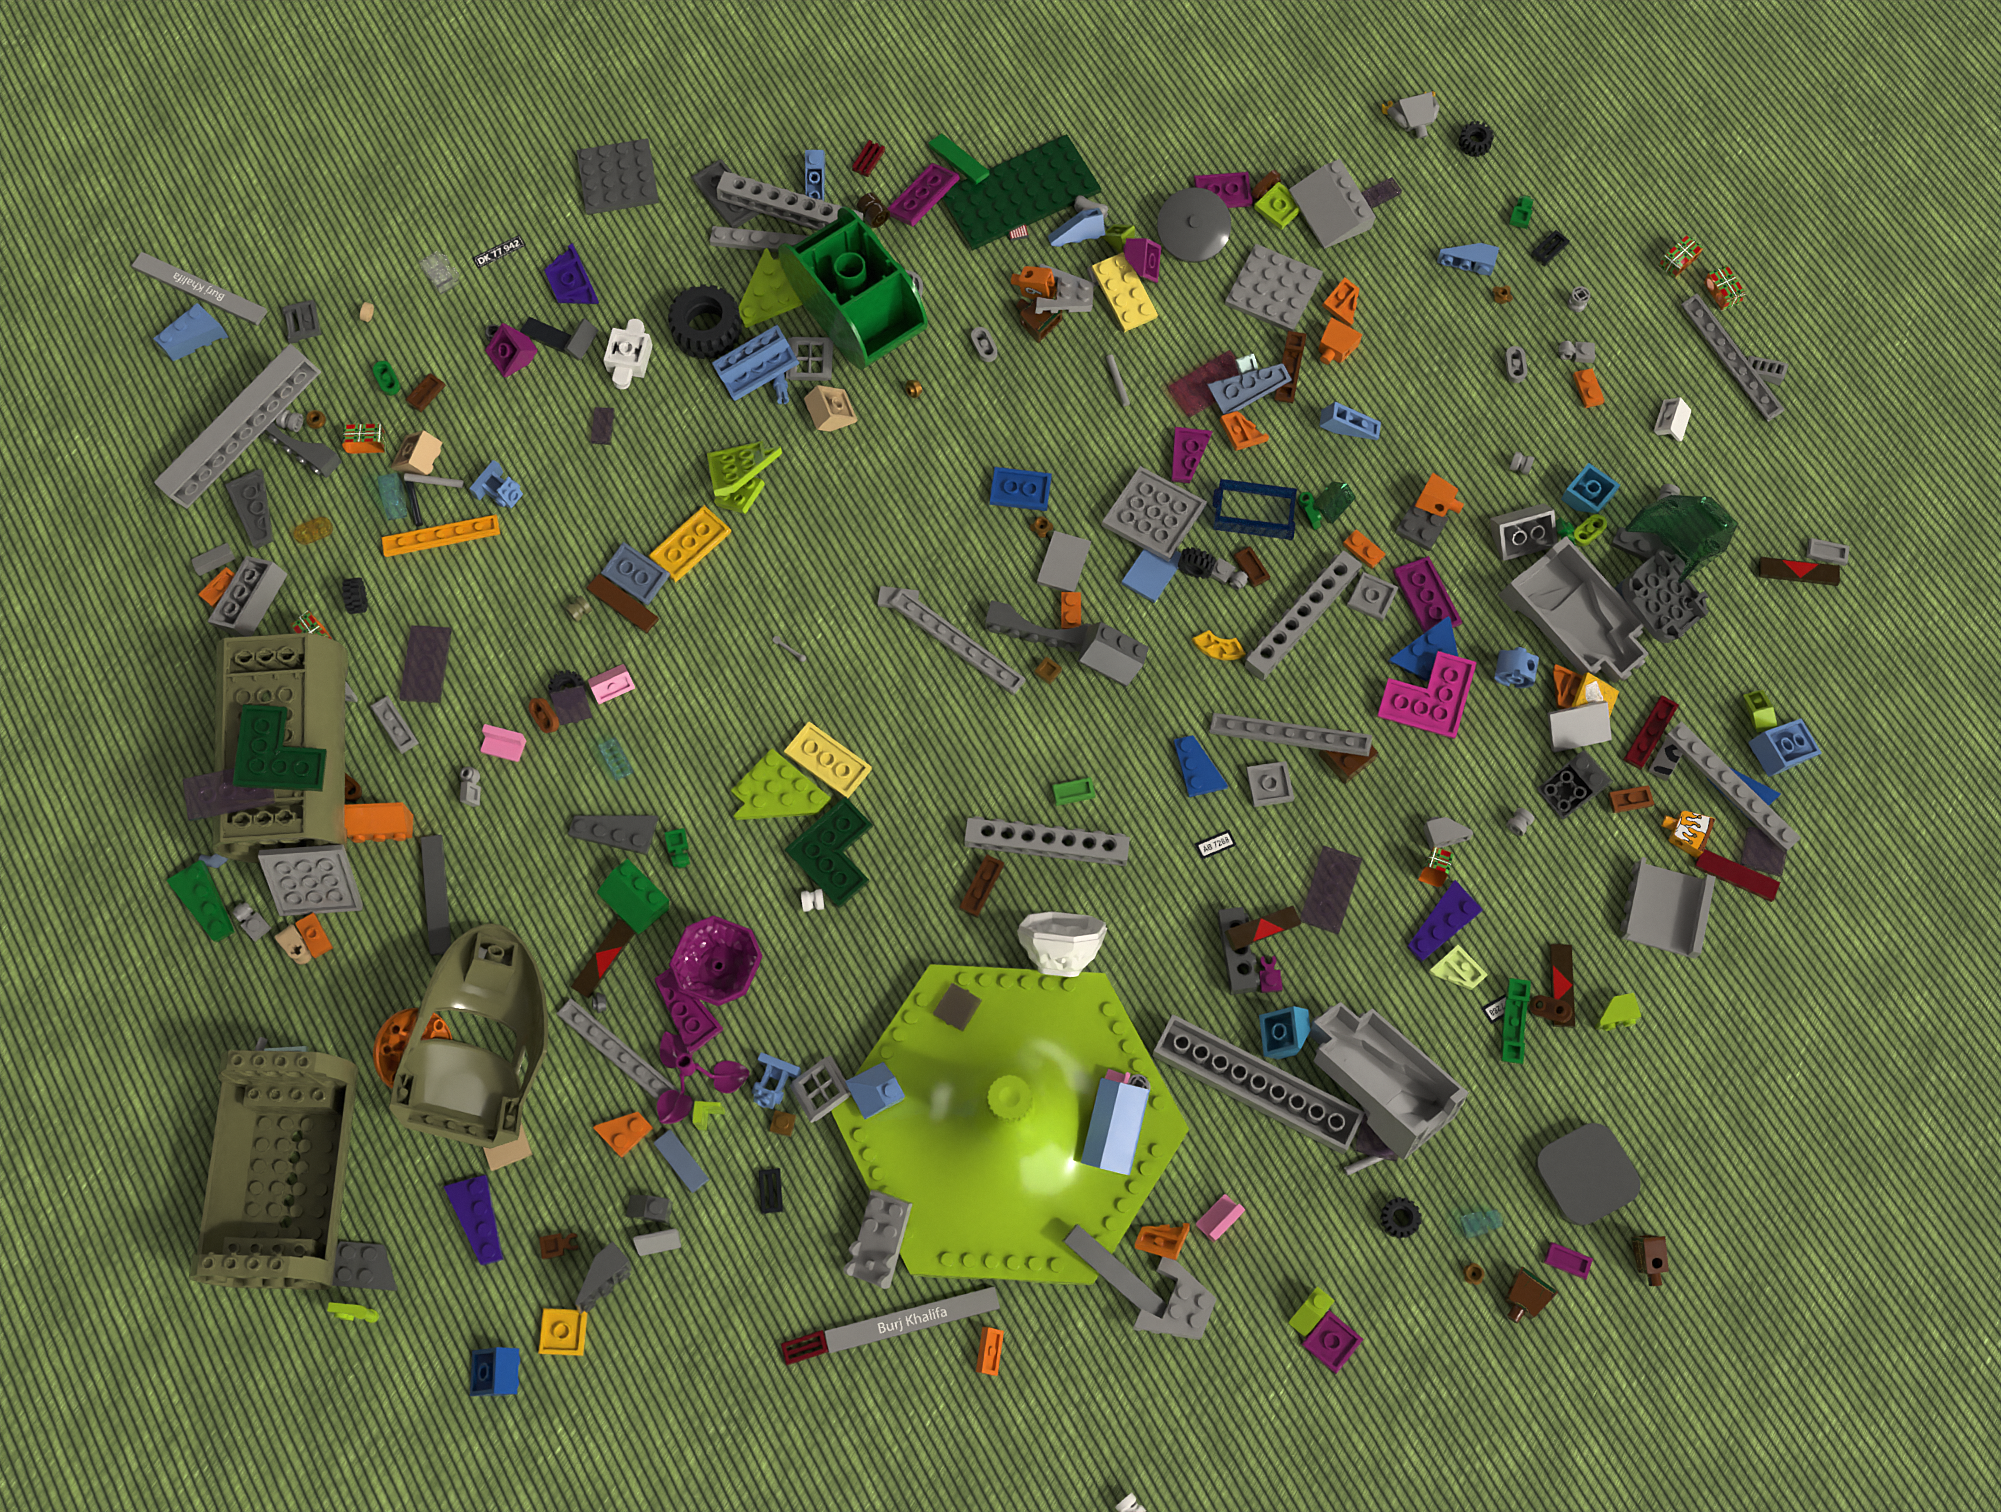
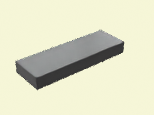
M388 695L370 706L401 754L419 744Z

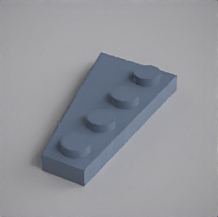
M1280 363L1208 383L1207 386L1223 415L1244 408L1290 382L1292 379L1284 364Z

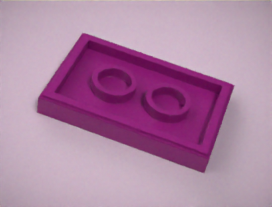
M1248 172L1194 176L1195 187L1212 191L1224 201L1227 208L1252 206Z

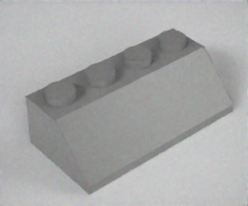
M246 556L207 622L235 637L252 636L288 574L274 562Z

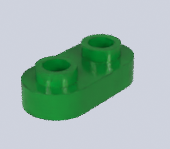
M387 361L377 362L373 366V373L383 393L388 396L397 394L400 391L401 385L392 366Z

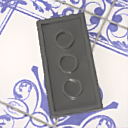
M720 159L691 178L729 227L738 228L759 215L760 212L717 199V186L724 171L733 173L724 161Z

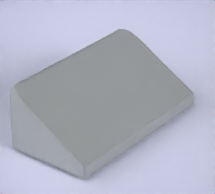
M227 542L191 560L195 571L201 576L234 560L235 556Z
M676 1228L633 1238L639 1256L681 1247L680 1232Z

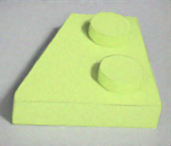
M1459 945L1429 970L1431 975L1470 990L1475 988L1488 975Z

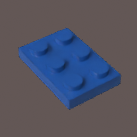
M995 467L990 505L1047 511L1052 473Z

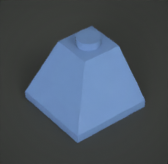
M884 1062L845 1081L864 1120L903 1101L905 1097L895 1076Z

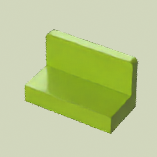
M694 1102L692 1123L698 1130L707 1131L708 1114H725V1109L720 1102Z

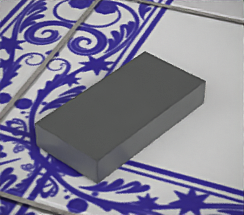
M585 318L581 319L564 350L575 359L581 360L599 330Z

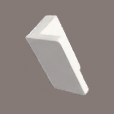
M1681 397L1665 399L1663 401L1654 429L1657 435L1672 434L1677 441H1682L1691 409Z

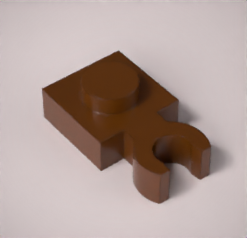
M562 1233L539 1237L542 1259L546 1260L565 1256L564 1249L571 1251L579 1250L580 1247L578 1245H570V1241L573 1238H578V1235L571 1233L565 1239H563Z

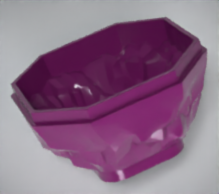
M713 915L685 927L669 967L680 992L715 1006H721L746 995L763 956L751 929ZM718 965H723L721 969H715Z

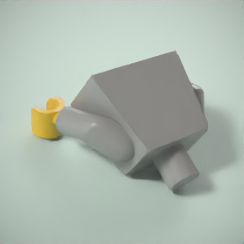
M1432 91L1401 99L1394 106L1392 101H1388V106L1382 104V113L1389 114L1406 132L1415 130L1417 139H1422L1428 136L1426 127L1434 122L1440 106L1435 98V92Z

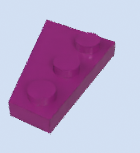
M1175 427L1171 481L1191 482L1213 431Z

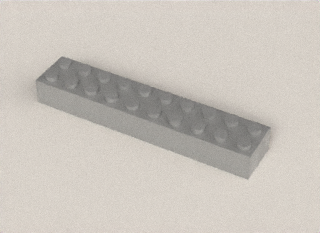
M290 343L267 365V368L261 374L254 378L247 388L241 391L240 395L233 402L228 404L226 409L213 420V423L206 430L202 431L199 437L192 444L188 445L178 458L173 460L172 464L158 476L154 483L168 497L188 509L321 371Z
M1172 1014L1152 1055L1158 1060L1343 1155L1347 1151L1365 1112L1174 1014Z

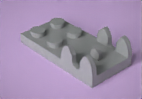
M871 1190L858 1241L852 1243L848 1250L853 1255V1259L843 1268L846 1275L857 1277L883 1289L890 1288L913 1203L878 1190Z

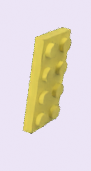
M1124 252L1092 265L1091 269L1124 332L1158 317L1136 271L1126 260Z
M811 722L805 725L784 750L785 755L843 797L846 796L847 799L872 770V766Z

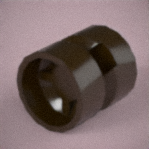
M874 192L865 194L857 202V210L863 213V217H866V221L872 228L880 227L890 217V211L881 203V200Z

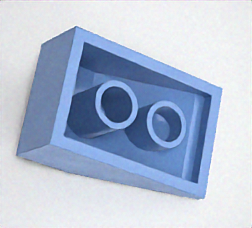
M1802 719L1765 731L1748 742L1768 777L1786 771L1822 753Z

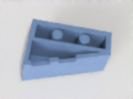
M196 303L153 339L160 349L172 361H175L195 352V349L206 345L207 347L212 345L211 342L217 339L228 338V335L222 326Z

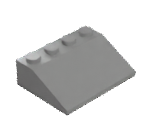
M1340 159L1322 166L1289 189V193L1323 249L1372 229L1376 216Z

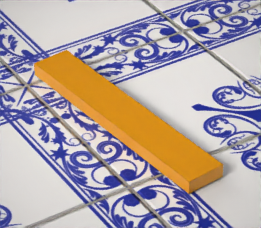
M495 514L381 537L383 553L385 557L499 535L500 528L498 517Z

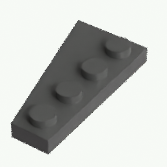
M258 469L225 484L254 548L258 549L273 542L262 469Z
M1619 527L1610 546L1643 561L1663 550L1671 555L1677 554L1681 558L1677 564L1686 574L1699 544Z
M574 816L568 835L572 838L647 855L659 817Z

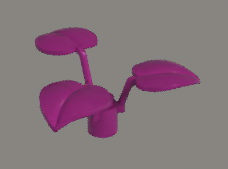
M665 1032L660 1044V1059L666 1067L678 1068L681 1091L679 1093L676 1090H668L659 1097L657 1102L659 1121L662 1124H672L688 1116L692 1109L693 1101L691 1097L684 1095V1077L691 1076L696 1069L709 1078L714 1079L715 1089L725 1094L739 1089L749 1077V1070L737 1062L723 1061L715 1065V1075H712L700 1067L698 1063H694L692 1055L688 1054L680 1035Z

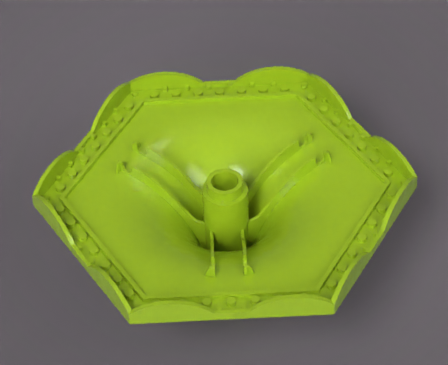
M930 964L855 1074L857 1076L884 1062L895 1076L905 1095L903 1101L864 1120L852 1095L831 1110L870 1193L871 1190H878L913 1203L899 1252L909 1274L948 1279H999L1044 1284L1093 1285L1100 1274L1062 1240L1074 1225L1078 1224L1109 1253L1113 1254L1189 1131L1183 1116L1105 973L1080 972L1078 976L1066 977L1042 974L1034 969ZM1108 1069L1124 1075L1126 1072L1131 1073L1130 1077L1141 1074L1146 1077L1151 1086L1130 1175L1081 1163L1101 1078L1105 1079Z

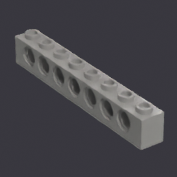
M725 171L717 186L718 200L816 230H820L838 219L837 212L842 207ZM853 210L863 221V213Z
M1344 550L1340 555L1336 554L1330 561L1331 565L1327 569L1324 567L1321 570L1318 580L1316 582L1312 581L1306 588L1307 592L1303 596L1300 594L1294 601V607L1292 609L1288 608L1281 617L1283 619L1279 623L1275 622L1269 630L1270 634L1267 637L1263 636L1257 643L1258 647L1254 651L1250 650L1245 656L1246 663L1244 667L1261 681H1264L1360 572L1362 563ZM1338 571L1342 573V575H1336L1334 572ZM1322 585H1328L1330 589H1325ZM1314 598L1318 600V602L1314 603L1310 601V599ZM1298 612H1303L1306 616H1300ZM1285 626H1292L1294 630H1288ZM1278 639L1282 643L1276 644L1273 640ZM1262 653H1266V654H1268L1270 657H1269V658H1264V657L1261 656V654H1262Z
M979 816L967 819L965 847L1119 866L1127 865L1130 837H1126L1125 834L1121 833L1108 835L1103 831L1091 833L1085 832L1084 829L1080 828L1066 830L1062 826H1054L1053 828L1045 827L1043 824H1033L1032 826L1025 825V823L1020 821H1014L1013 823H1007L1002 819L990 821L984 820L983 817ZM984 830L992 832L990 836H983L981 833ZM1009 832L1012 834V837L1005 839L1001 835ZM1028 834L1032 836V839L1024 841L1022 836ZM1044 837H1050L1053 841L1049 844H1046L1042 841V839ZM1069 839L1073 844L1065 846L1062 842ZM1084 842H1091L1093 847L1085 848L1082 844ZM1110 844L1113 846V849L1106 851L1103 846Z

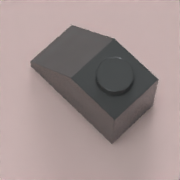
M630 1195L626 1217L669 1224L673 1202L667 1198L649 1195Z

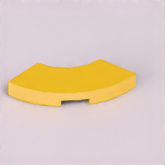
M1210 630L1192 638L1193 644L1202 653L1215 659L1236 660L1246 655L1237 638L1221 639Z

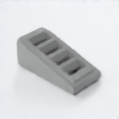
M1754 356L1748 357V362L1751 365L1753 363L1756 364L1755 371L1762 380L1778 386L1781 384L1789 364Z

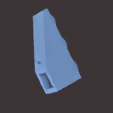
M805 150L806 196L823 201L825 198L824 150Z
M1100 208L1079 212L1049 234L1048 240L1051 246L1060 247L1065 243H1079L1084 239H1098L1100 236H1104V220Z
M1477 243L1441 249L1437 263L1491 276L1499 247Z

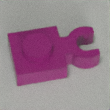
M1264 956L1260 959V965L1264 969V971H1259L1261 993L1282 992L1283 990L1280 969L1274 970L1276 964L1275 956L1271 957V964L1265 963Z

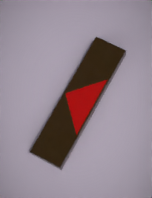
M1761 557L1759 559V577L1838 586L1840 584V566Z
M1290 906L1228 929L1224 933L1234 951L1298 927L1302 923L1294 906Z
M619 919L571 986L572 989L588 999L636 934L624 921Z
M1551 944L1549 946L1551 997L1567 1002L1572 1008L1571 1019L1565 1023L1552 1021L1553 1027L1574 1028L1575 1004L1572 945ZM1564 1008L1557 1009L1558 1014L1564 1011Z

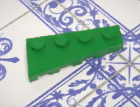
M199 860L166 880L214 942H219L235 933L204 861Z

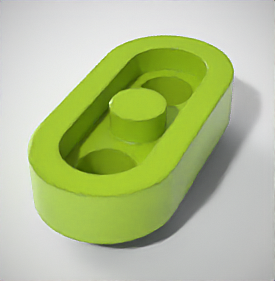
M1594 514L1578 526L1574 531L1575 543L1578 546H1587L1601 535L1607 527L1605 517Z

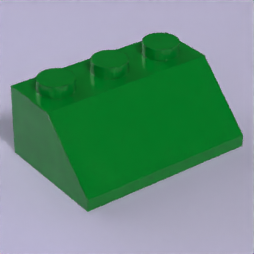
M628 858L611 871L597 891L601 899L637 935L642 933L669 910V899Z

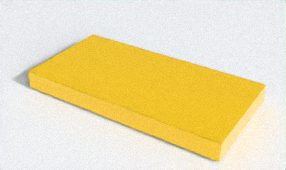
M704 505L651 552L648 557L651 561L670 573L669 577L676 583L732 531Z

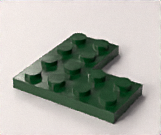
M243 704L233 786L323 792L327 750L284 747L288 714L287 707Z
M845 796L786 847L785 852L840 909L870 882L844 852L867 833L873 825Z

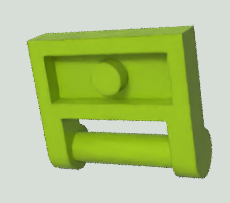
M331 1302L328 1304L327 1312L333 1313L334 1318H340V1320L353 1321L354 1317L361 1320L365 1319L369 1323H375L379 1318V1313L376 1310L368 1309L362 1305Z

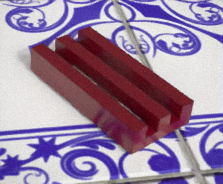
M869 140L853 164L852 171L869 177L885 152V146L882 145L880 147L878 143L875 142L873 144ZM877 150L878 152L873 158L872 162L870 163L866 171H863L866 165L870 162L873 154Z
M823 1330L781 1343L787 1366L829 1352ZM820 1336V1341L787 1351L786 1347ZM820 1345L823 1346V1349L789 1359L790 1355Z

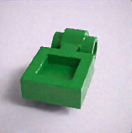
M1519 196L1509 225L1527 229L1533 211L1531 208L1534 199H1531V196Z
M1310 492L1301 493L1298 497L1299 505L1305 510L1313 529L1316 530L1321 527L1320 520L1322 517L1320 512L1312 507L1314 504L1313 495Z
M681 828L664 832L669 854L675 852V855L671 856L674 868L678 867V869L687 867L686 865L690 864L688 852L683 853V850L689 849L685 829Z

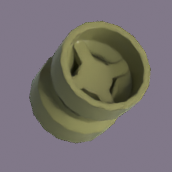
M580 595L575 599V603L568 604L565 610L575 622H578L582 619L583 614H589L592 608Z

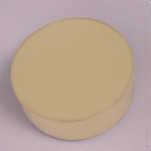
M364 302L360 311V320L366 322L371 320L374 312L373 304Z

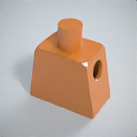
M1331 317L1320 341L1318 349L1322 353L1320 361L1326 365H1329L1332 360L1342 363L1359 346L1362 334Z
M1432 473L1415 506L1444 517L1448 509L1459 514L1464 503L1454 499L1458 492L1455 486Z

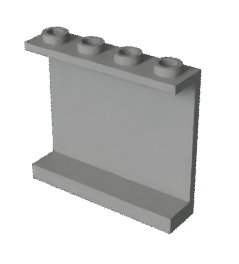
M1642 857L1637 863H1634L1632 868L1634 879L1628 887L1630 899L1626 901L1624 906L1626 918L1622 920L1620 931L1623 932L1621 939L1695 959L1702 951L1716 877L1707 874L1703 879L1645 864L1646 858Z

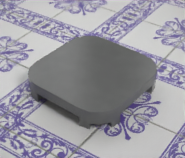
M1664 550L1648 558L1623 581L1622 592L1626 602L1648 632L1657 641L1670 643L1684 636L1683 634L1707 615L1709 611L1706 609L1705 599L1708 598V595L1705 591L1699 593L1677 564L1681 558L1677 554L1671 555L1664 552Z
M1586 1124L1548 1144L1538 1152L1534 1168L1536 1175L1540 1176L1562 1214L1560 1216L1565 1222L1568 1221L1574 1225L1586 1226L1633 1201L1640 1191V1179L1637 1171L1615 1135L1608 1127L1602 1124Z

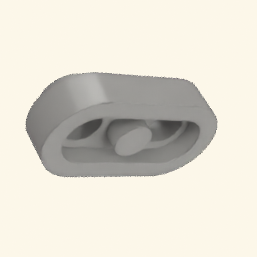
M984 327L975 328L971 333V341L980 359L984 362L994 361L997 357V347L989 331Z
M1512 346L1505 354L1507 377L1514 383H1520L1527 375L1525 352L1518 346Z

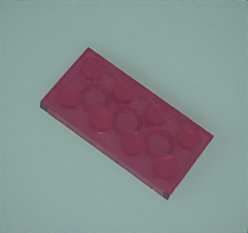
M1230 350L1168 386L1169 393L1189 418L1216 402L1207 386L1208 383L1239 375L1235 363L1237 358Z

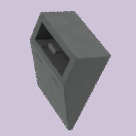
M1583 750L1540 785L1537 790L1564 820L1614 781L1587 750Z
M613 1241L595 1256L575 1302L580 1314L584 1311L587 1313L596 1305L595 1301L601 1296L603 1298L608 1296L613 1291L612 1287L616 1283L624 1282L631 1275L629 1273L632 1270L630 1261Z

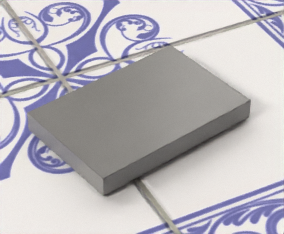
M1054 531L1037 579V584L1063 592H1075L1091 541Z
M1605 700L1547 713L1551 749L1553 752L1612 740L1608 702Z

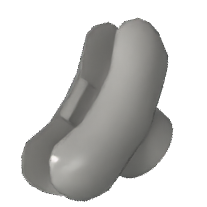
M1084 196L1076 197L1074 207L1078 213L1100 208L1103 220L1107 217V205L1092 202Z

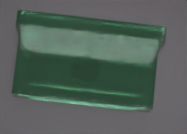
M1333 481L1314 501L1312 507L1314 510L1318 509L1322 513L1327 523L1333 524L1355 500L1356 496L1348 483Z

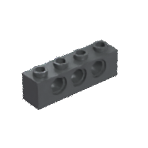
M1243 907L1218 910L1217 919L1230 995L1255 992L1257 985H1260L1259 974L1254 971V965H1256L1255 953H1251L1250 945L1242 947L1244 950L1243 954H1236L1224 933L1232 927L1249 922L1248 913H1244ZM1245 967L1248 973L1242 975L1237 971V968Z

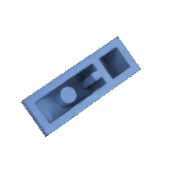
M1334 402L1321 410L1319 426L1336 434L1378 440L1381 422Z

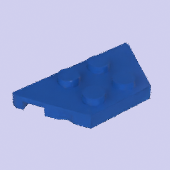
M1448 616L1391 657L1388 662L1404 668V671L1415 674L1424 681H1428L1438 651L1458 657L1450 617Z

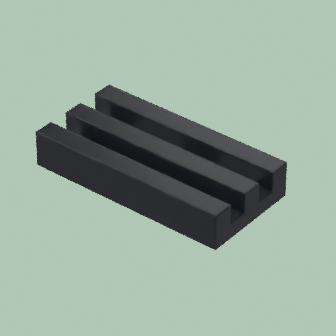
M1555 230L1532 251L1531 256L1536 257V260L1538 262L1541 261L1545 267L1569 244L1570 240ZM1557 236L1558 239L1540 254L1539 252ZM1561 241H1563L1561 245H1559L1547 258H1545V256L1550 251H1552Z
M781 1169L759 1170L761 1214L783 1213ZM768 1174L770 1208L766 1209L764 1175ZM772 1174H776L778 1207L776 1208L774 1206Z

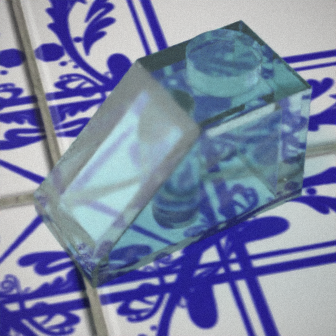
M392 473L377 476L380 496L388 521L408 517L403 483L398 474Z

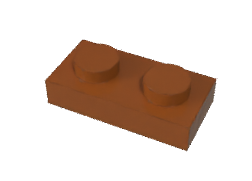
M1649 785L1609 792L1608 794L1613 814L1648 808L1654 805Z

